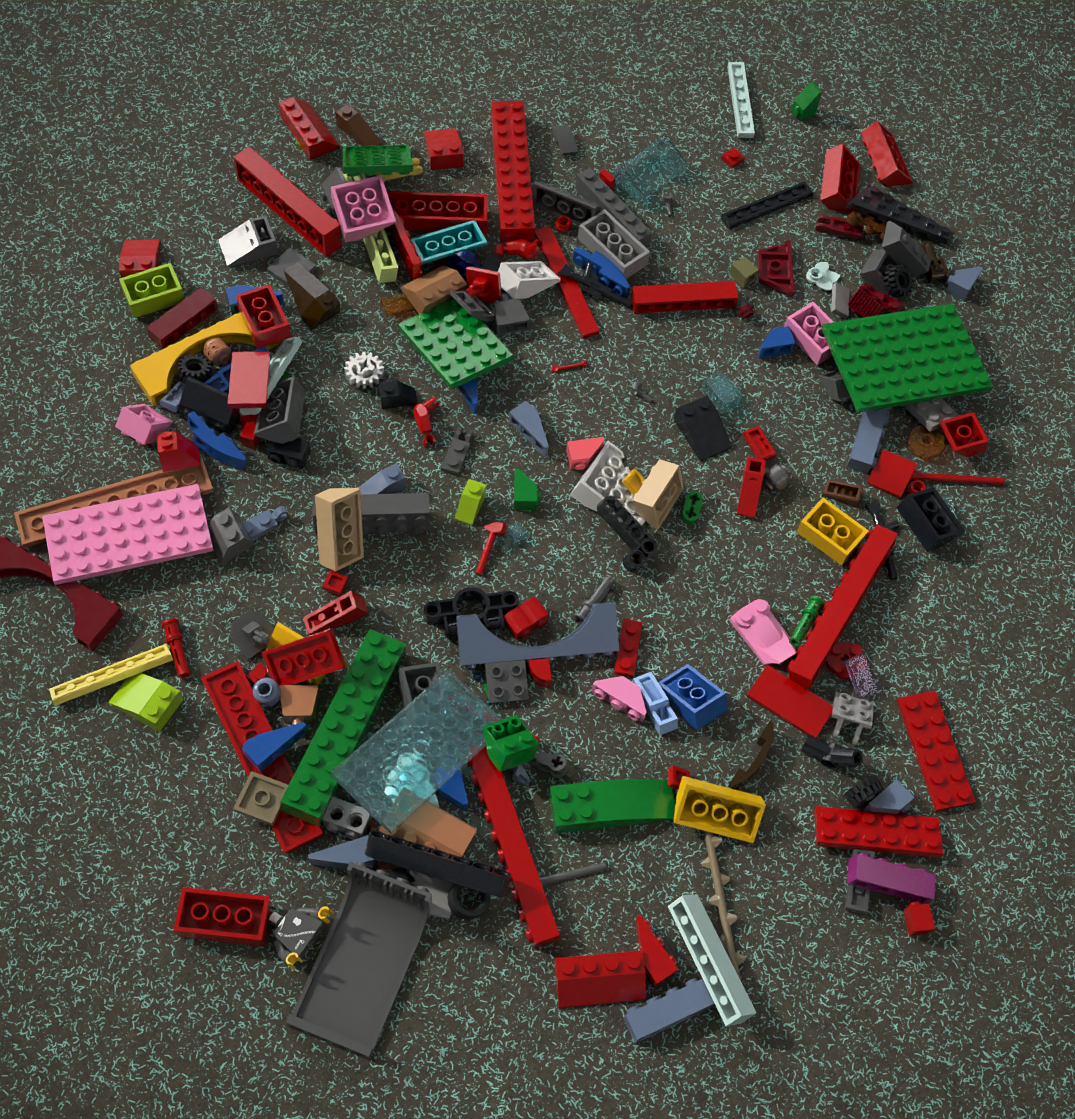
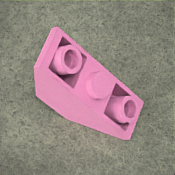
M623 676L597 680L593 683L591 692H593L595 697L608 701L616 710L626 712L634 721H644L647 712L640 686Z

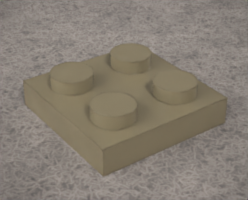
M251 771L233 810L273 826L281 810L280 801L288 785Z

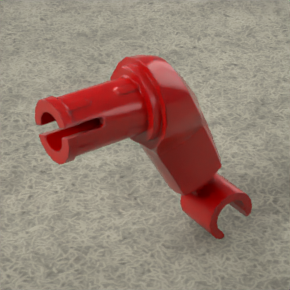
M540 238L536 239L533 243L524 239L506 242V247L500 244L495 247V254L503 257L504 252H507V255H519L525 259H533L537 257L538 251L544 248V242Z
M431 397L425 403L417 404L413 408L414 419L421 434L425 435L422 442L424 447H427V441H430L432 446L435 441V437L430 434L432 426L429 418V413L439 407V402L432 405L437 400L435 397Z

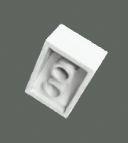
M542 261L503 262L498 270L500 272L501 288L513 299L529 298L560 282V278Z

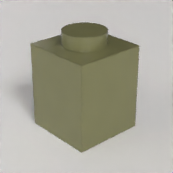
M744 257L736 260L731 265L730 276L744 288L756 280L759 270Z

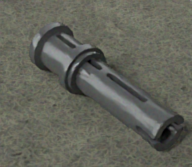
M605 575L591 597L583 601L581 609L573 615V620L577 624L581 625L592 605L601 603L611 587L616 583L612 576Z

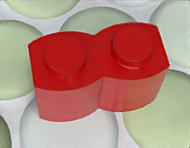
M535 596L503 616L504 624L516 640L519 638L525 639L532 633L533 629L537 627L540 629L548 623L549 613Z

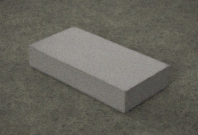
M836 282L832 285L831 312L845 319L849 316V305L847 303L849 302L850 289Z

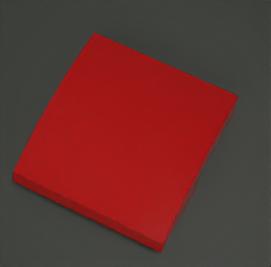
M883 449L867 484L901 499L918 463Z

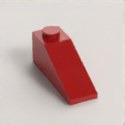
M349 591L303 617L308 635L352 623L369 614L363 596Z

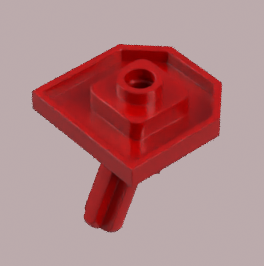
M469 266L466 268L467 292L469 296H476L482 302L491 304L502 295L500 272Z

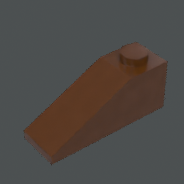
M349 104L335 112L336 125L361 146L382 145V142L359 112Z

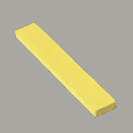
M167 644L50 688L52 701L56 706L172 661L173 658Z

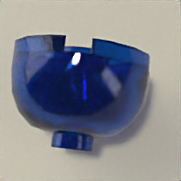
M468 249L457 251L447 259V267L457 270L466 284V268L468 266L482 269L479 257Z

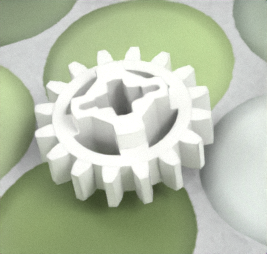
M362 352L360 356L358 353H355V358L349 357L350 362L346 361L344 370L346 379L350 380L351 385L356 383V388H359L360 385H363L364 389H366L367 385L372 388L373 383L379 384V379H383L384 366L382 360H378V356L372 357L371 352L368 355Z

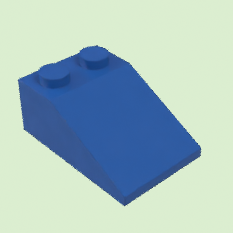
M686 664L658 682L672 705L684 720L696 730H699L728 711L726 692L689 664Z

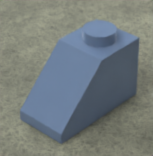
M974 267L957 270L955 275H950L946 284L948 287L946 292L965 300L983 268Z
M896 779L874 798L864 811L893 814L902 812L904 814L912 807L910 802L914 799V796Z

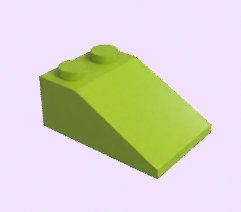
M138 673L126 678L108 703L160 732L181 704L183 698L180 690L164 681Z

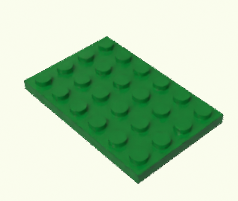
M409 144L343 146V174H347V176L353 177L364 173L365 176H374L375 173L392 175V172L408 175L410 172H413Z
M455 299L398 324L399 330L451 390L514 360L513 354L481 320L472 317Z

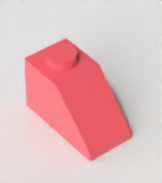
M604 437L567 442L566 452L570 469L583 470L589 467L603 448Z

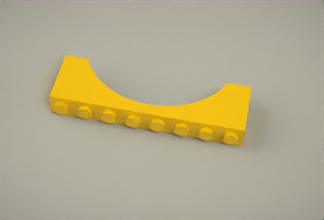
M241 313L234 314L230 318L217 322L207 329H203L130 365L134 378L153 406L159 404L160 400L170 391L172 380L178 371L180 358L183 359L185 355L188 357V354L193 356L204 350V345L208 340L220 338L225 343H244L256 346ZM282 341L267 345L265 347L267 348V350H269L281 344Z

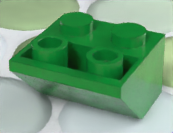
M517 715L483 726L482 730L488 756L500 772L534 760L539 742Z

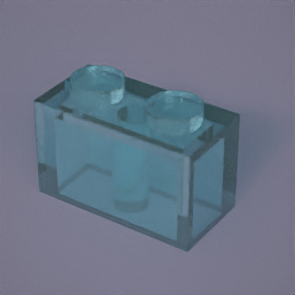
M722 370L703 380L701 389L708 395L721 414L740 404L742 398L740 390L732 384L730 378Z

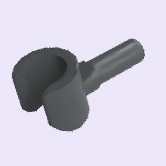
M671 193L669 197H665L664 194L662 196V204L667 207L668 216H672Z
M635 381L630 389L631 394L642 396L651 403L653 399L641 391L642 384Z

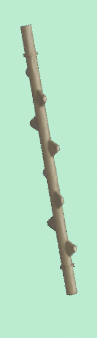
M702 830L705 836L708 857L701 862V865L711 869L715 888V895L708 902L719 909L723 935L719 939L723 947L726 948L727 955L741 981L738 966L746 959L744 955L735 952L730 927L738 918L737 915L728 913L723 886L730 881V877L720 873L715 849L723 841L722 838L714 836L711 832Z

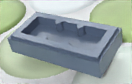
M179 381L160 400V406L173 412H177L181 408L180 400L185 386L183 381Z

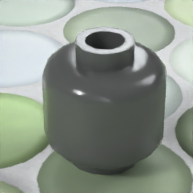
M774 465L764 474V485L769 491L780 492L791 482V473L784 465Z

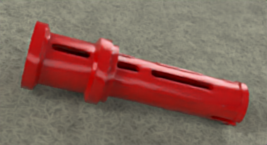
M171 618L163 621L161 627L165 630V642L171 648L177 676L182 679L189 677L191 672L189 671L182 645L183 635L179 631V620Z

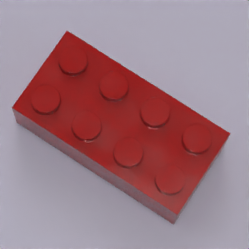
M182 887L173 931L177 937L265 946L272 902L269 896Z

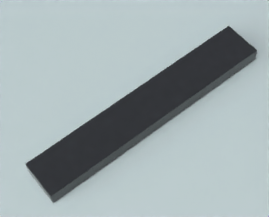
M804 181L721 214V219L728 229H732L813 196L814 192Z

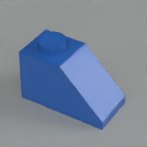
M789 326L777 327L771 330L760 347L758 358L792 353L795 341Z
M460 765L435 770V777L432 778L434 790H438L439 796L461 810L467 811L468 800Z

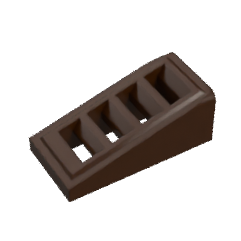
M827 479L822 496L859 508L864 495V486ZM831 487H835L834 491L830 492Z

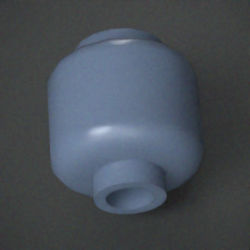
M262 678L254 685L253 696L263 706H274L281 699V688L275 680Z

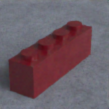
M202 287L192 292L190 296L180 301L174 308L165 312L163 316L146 327L149 338L161 349L167 348L217 311L216 299Z

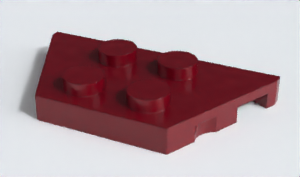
M791 240L785 241V244L780 246L776 244L768 249L759 250L757 252L758 282L786 295L794 296Z

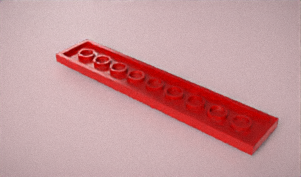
M239 661L201 677L247 777H249L252 771L289 785L294 773L284 753L262 772H259L244 756L242 747H244V743L248 739L273 730L259 702L253 696V689ZM281 810L274 825L271 826L284 855L323 836L320 827Z

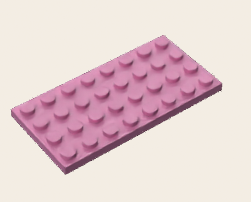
M198 484L43 516L55 585L213 551Z

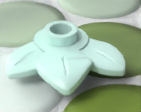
M819 262L815 267L808 270L806 278L820 289L831 291L833 283L839 279L840 275L828 270V262Z

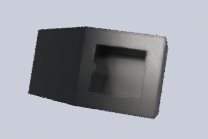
M296 438L294 441H288L283 444L275 443L268 446L266 452L268 459L273 463H283L291 468L303 469L311 448L309 441Z

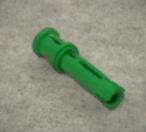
M817 596L809 598L808 606L803 609L802 618L789 639V643L792 646L799 647L810 626L816 621L819 612L823 610L825 602Z

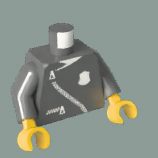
M322 907L321 909H290L285 917L274 911L270 916L268 922L276 927L273 936L275 939L274 947L278 957L286 962L292 970L296 969L293 966L295 962H303L302 958L323 930L324 925L322 921L327 924L330 923V920L326 917L329 914H334V912L328 907Z

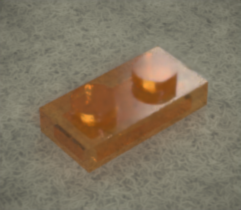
M405 294L381 298L380 300L386 317L416 311Z

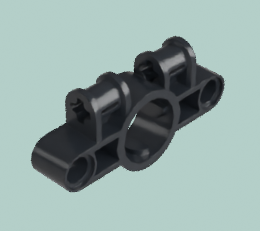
M468 587L460 590L452 599L426 603L424 606V620L429 625L444 624L446 638L458 635L456 616L462 615L458 605L464 600L476 599L482 603L483 613L478 616L481 623L488 630L501 629L503 631L505 630L503 616L518 607L519 597L514 591L486 594L481 589ZM507 601H511V602H513L514 604L509 605V604H506V602H507ZM429 612H436L437 614H436V615H429L428 613H429Z

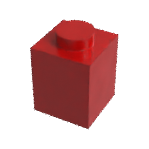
M921 902L909 903V906L903 911L908 935H926L934 931L935 926L930 905L922 904Z

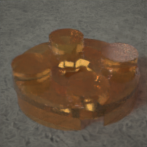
M920 425L911 431L907 446L914 455L924 461H928L942 453L945 439L938 429L930 432L926 427H923L924 425ZM922 440H928L930 442L929 445L924 444Z

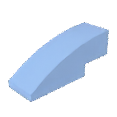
M652 672L633 678L634 683L640 686L646 711L659 735L678 729V718L671 709L668 697Z

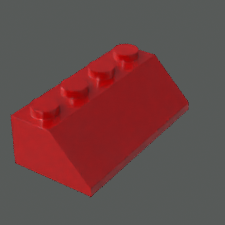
M295 97L279 102L280 117L310 160L340 148L310 103Z
M879 121L861 132L863 136L862 142L868 148L867 154L873 160L872 166L878 173L877 179L881 184L884 183L888 187L912 184V178L894 135Z
M841 144L826 151L820 199L822 204L826 205L830 210L852 213V211L856 212V208L849 209L847 205L858 193L860 163L846 146Z
M643 950L555 958L554 969L558 1008L646 1000V973Z

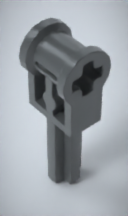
M539 751V754H535L534 760L527 762V764L537 766V770L550 773L554 778H563L568 771L566 758L558 753L552 755Z

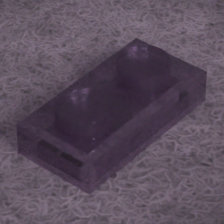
M859 654L844 661L858 698H863L878 691L865 654Z

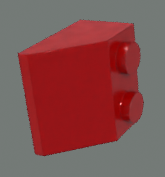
M974 412L940 421L939 424L954 453L971 457L985 452L989 440Z
M166 431L157 435L158 454L163 472L201 465L199 447L192 440L176 431Z

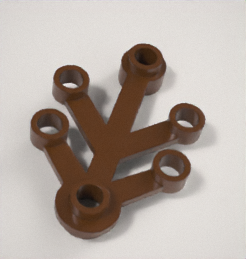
M854 211L849 213L846 218L847 223L852 226H858L861 223L866 226L865 232L871 235L881 234L880 238L884 240L886 222L881 221L880 224L877 223L874 214L867 213L864 217L865 220L860 218L861 215Z

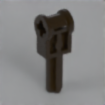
M926 241V243L922 244V248L931 259L929 271L926 273L928 283H933L934 281L947 282L949 271L945 266L943 258L937 259L932 243Z

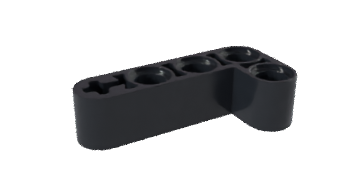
M607 496L598 503V514L631 549L623 558L624 568L628 571L636 570L656 553L658 549L656 541L616 497ZM618 517L623 520V524L619 522ZM631 531L635 533L636 538L631 535ZM644 545L648 547L649 552L644 549ZM631 557L635 558L636 564L632 562Z

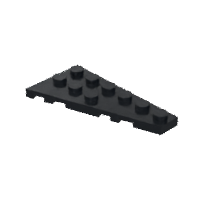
M868 185L847 205L849 209H853V207L861 209V213L865 215L867 213L874 214L878 220L886 223L891 221L901 228L903 226L911 228L910 232H922L927 238L945 245L954 235L949 228L941 226L935 220L923 216L919 211L907 207L905 203L893 199L891 195L879 191L875 186Z

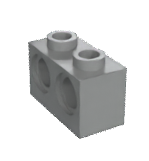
M332 797L322 820L327 830L333 833L340 831L345 833L347 838L355 840L365 836L369 827V821L372 820V811ZM336 813L343 815L339 820L332 819V816ZM358 820L362 822L361 826L359 827L351 826L352 822Z

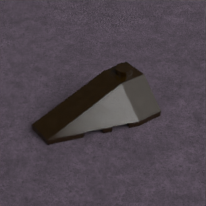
M299 262L284 270L286 280L299 310L300 318L310 330L340 313V301Z

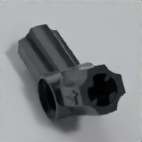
M809 734L801 749V752L820 760L823 766L832 770H836L838 766L856 768L861 766L863 762L862 752L859 749L843 748L836 743L827 744Z

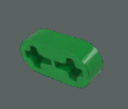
M691 491L686 496L682 521L687 525L695 524L699 518L703 496L698 491ZM693 498H696L695 505H691ZM689 511H693L692 518H688Z

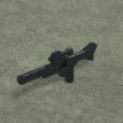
M587 263L585 273L582 276L573 272L567 264H564L563 268L557 273L558 276L570 277L589 287L587 289L582 286L581 292L591 295L592 299L597 302L598 300H603L601 295H604L628 308L632 305L631 301L612 292V288L598 282V276L592 272L593 264Z
M866 503L865 507L871 514L875 526L880 525L891 531L899 527L897 520L886 524L881 522L879 515L880 503ZM893 549L885 561L890 580L898 578L892 559L894 555Z

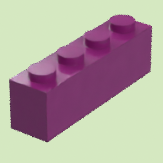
M859 853L849 859L847 884L925 904L934 900L936 875L928 873L926 869L908 868L909 866L906 864H892L887 859H873L868 854Z

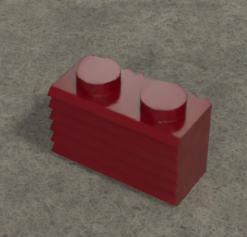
M866 286L859 287L847 303L851 307L852 312L860 314L863 318L883 315L890 309L886 303Z

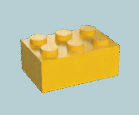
M822 498L805 516L797 530L799 535L841 566L863 543L869 530L825 498Z

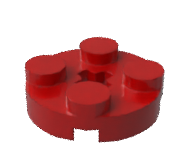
M838 642L827 659L826 665L829 671H832L839 679L852 680L862 673L866 665V658L860 645L850 642ZM847 657L850 659V662L846 665L841 659Z

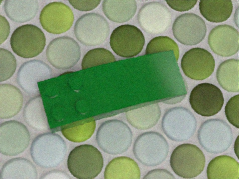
M668 779L605 780L550 786L549 798L555 834L674 820L675 802L672 788L668 787Z

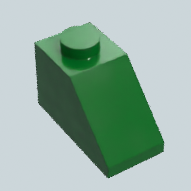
M813 81L793 101L791 112L799 121L816 115L822 91Z
M515 468L514 510H536L537 504L541 503V492H537V484L520 469Z

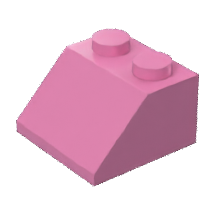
M146 404L122 407L115 427L120 429L122 434L136 439L137 443L146 445L155 443L157 435L165 432L173 421Z

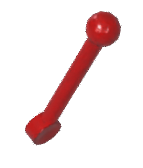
M582 361L578 364H572L562 367L553 366L552 372L557 373L559 370H565L581 366L587 367L588 362Z

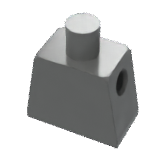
M508 294L501 295L499 298L500 302L495 303L497 336L529 330L530 318L520 299L510 300Z

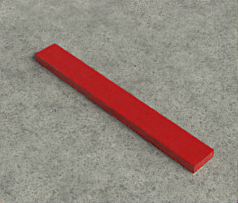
M550 226L536 229V239L540 238L544 242V248L541 250L550 269L557 275L564 264L568 265L566 258ZM558 276L560 278V282L557 283L582 338L598 335L600 330L577 282L570 277Z

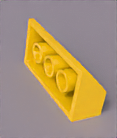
M683 776L676 796L674 823L754 843L766 804L761 796Z

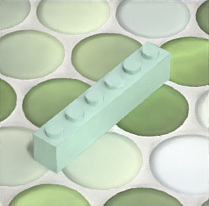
M698 894L682 895L668 906L673 919L725 1026L741 1024L755 1015L756 1011Z

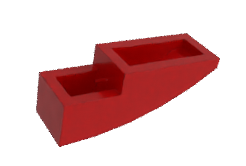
M242 414L240 418L243 429L240 434L241 444L256 450L260 437H256L254 434L258 414Z

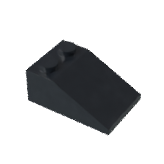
M708 395L676 408L673 420L700 462L732 448L719 413Z

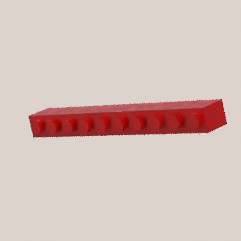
M876 525L873 531L870 530L868 532L865 545H860L857 552L859 555L851 560L850 570L842 575L841 585L835 587L832 593V600L826 602L823 608L824 613L822 616L819 615L814 623L815 628L813 631L809 630L805 638L806 643L798 648L797 658L789 663L787 671H789V678L808 689L812 687L832 650L895 546L898 533L880 525Z
M485 742L467 747V755L464 756L467 767L472 768L473 774H471L473 785H477L480 792L477 793L480 805L484 804L485 806L484 817L486 823H491L493 830L490 833L493 843H498L500 849L497 851L501 863H505V871L512 875L510 879L513 886L511 895L514 903L518 902L521 910H518V915L521 923L525 922L528 929L525 931L527 941L532 943L534 948L558 941L560 934L503 774L490 760Z

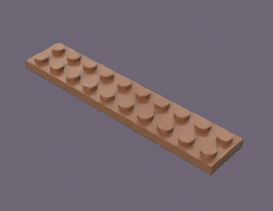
M200 458V466L166 472L159 470L14 512L22 545L24 548L47 542L43 522L44 515L194 484L199 485L201 496L213 493L203 458Z

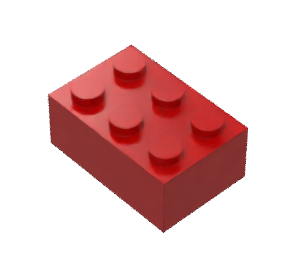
M270 284L236 295L238 309L257 349L291 338L290 325Z

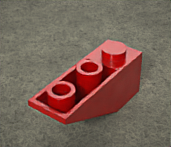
M747 457L743 470L736 515L755 518L766 460Z
M639 914L635 920L639 951L643 950L646 977L653 987L656 988L676 974L678 963L671 954H667L662 939L653 934L650 922L646 918L643 919Z

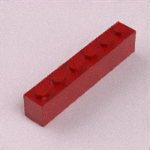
M735 281L636 286L632 288L631 294L634 314L736 308L739 298Z

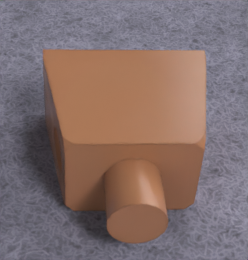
M279 685L281 688L280 698L284 722L292 723V725L302 722L313 723L320 696L318 685Z

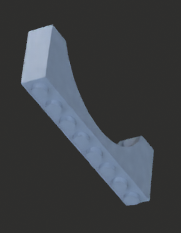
M613 602L593 604L586 619L574 632L557 642L542 646H520L504 641L491 633L481 623L476 614L456 616L460 664L465 665V668H475L477 664L516 660H525V663H529V660H536V658H549V661L556 660L555 657L563 656V659H573L575 655L583 654V657L595 656L594 653L601 652L602 655H614V651H619L616 604Z

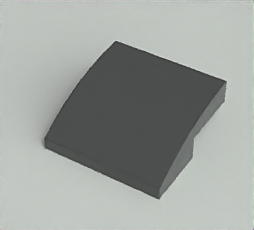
M451 291L450 295L472 317L481 321H494L496 315L479 298L469 296L466 291Z

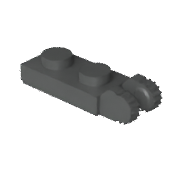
M462 427L457 428L441 466V471L457 476L460 474L473 436V431L469 430L465 441L459 440L463 432Z

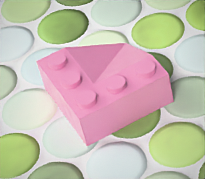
M381 175L331 186V198L345 243L363 239L396 223Z

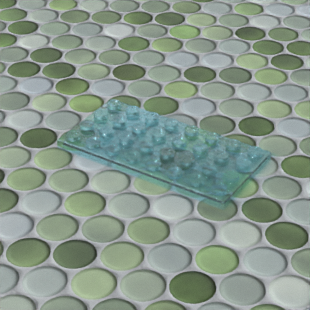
M448 669L331 772V776L392 834L486 746L482 730L483 726L503 719Z

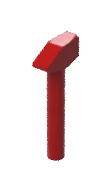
M494 522L484 526L490 533L476 569V575H483L496 536H502L506 533L507 525L505 523Z

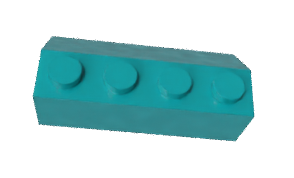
M475 220L410 239V242L415 245L416 255L420 256L422 264L487 245V241Z

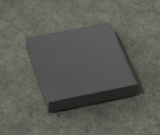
M289 248L267 268V272L289 287L284 274L286 268L299 262L310 273H313L317 267L316 264L292 248Z

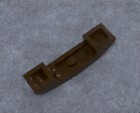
M769 721L760 735L757 744L762 746V749L748 771L745 772L739 768L727 788L736 790L746 784L757 773L771 747L774 731L773 722Z

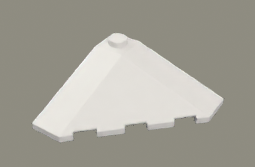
M607 441L570 495L582 505L594 511H597V505L607 496H614L642 526L645 520L635 511L633 494L622 483L623 479L630 473L629 467H624L622 459L625 458L623 451ZM618 517L619 522L623 523V520Z

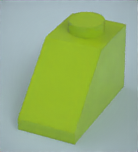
M471 479L468 480L460 498L455 516L456 521L473 526L486 497L485 484Z

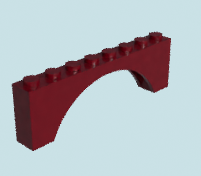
M5 535L0 536V579L13 576L33 577L47 581L59 588L73 604L75 613L73 636L76 642L93 652L122 618L123 614L120 610V605L113 600H106L98 591H91L81 581L79 583L72 581L55 585L49 562L46 564L37 554L33 553L31 555L22 545L11 543L12 541Z

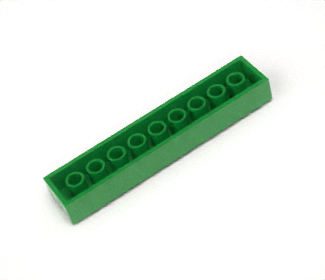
M369 629L280 801L282 812L320 827L332 797L335 796L402 662L406 643Z

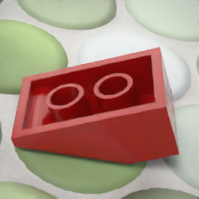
M456 128L423 131L431 170L463 167L464 153Z
M160 239L125 240L119 262L121 278L158 267Z

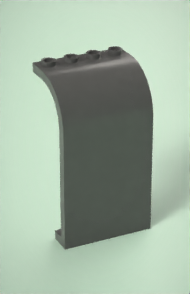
M350 862L347 867L348 882L342 903L292 1015L289 1014L286 1024L292 1029L370 1060L424 932L431 910L432 894L423 886H417L416 888L409 885V882L405 879L397 878L396 880L388 877L389 874L382 870L373 871L368 869L369 866L362 862H356V864Z

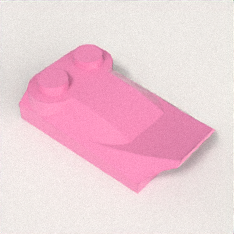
M758 599L751 602L730 618L731 624L764 666L768 663L780 664L797 653L796 647L789 643L790 636L770 612V606L765 600Z

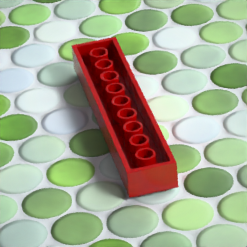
M491 101V126L500 242H510L518 239L534 241L535 222L524 101Z

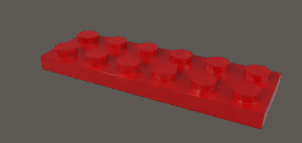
M936 691L899 697L897 703L935 812L973 805L976 801Z
M815 807L817 846L853 850L863 849L874 852L941 858L943 855L939 818Z

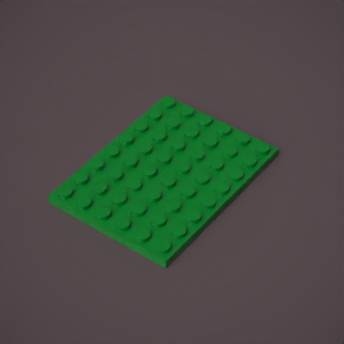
M954 304L822 325V332L857 413L990 391L993 388V384Z

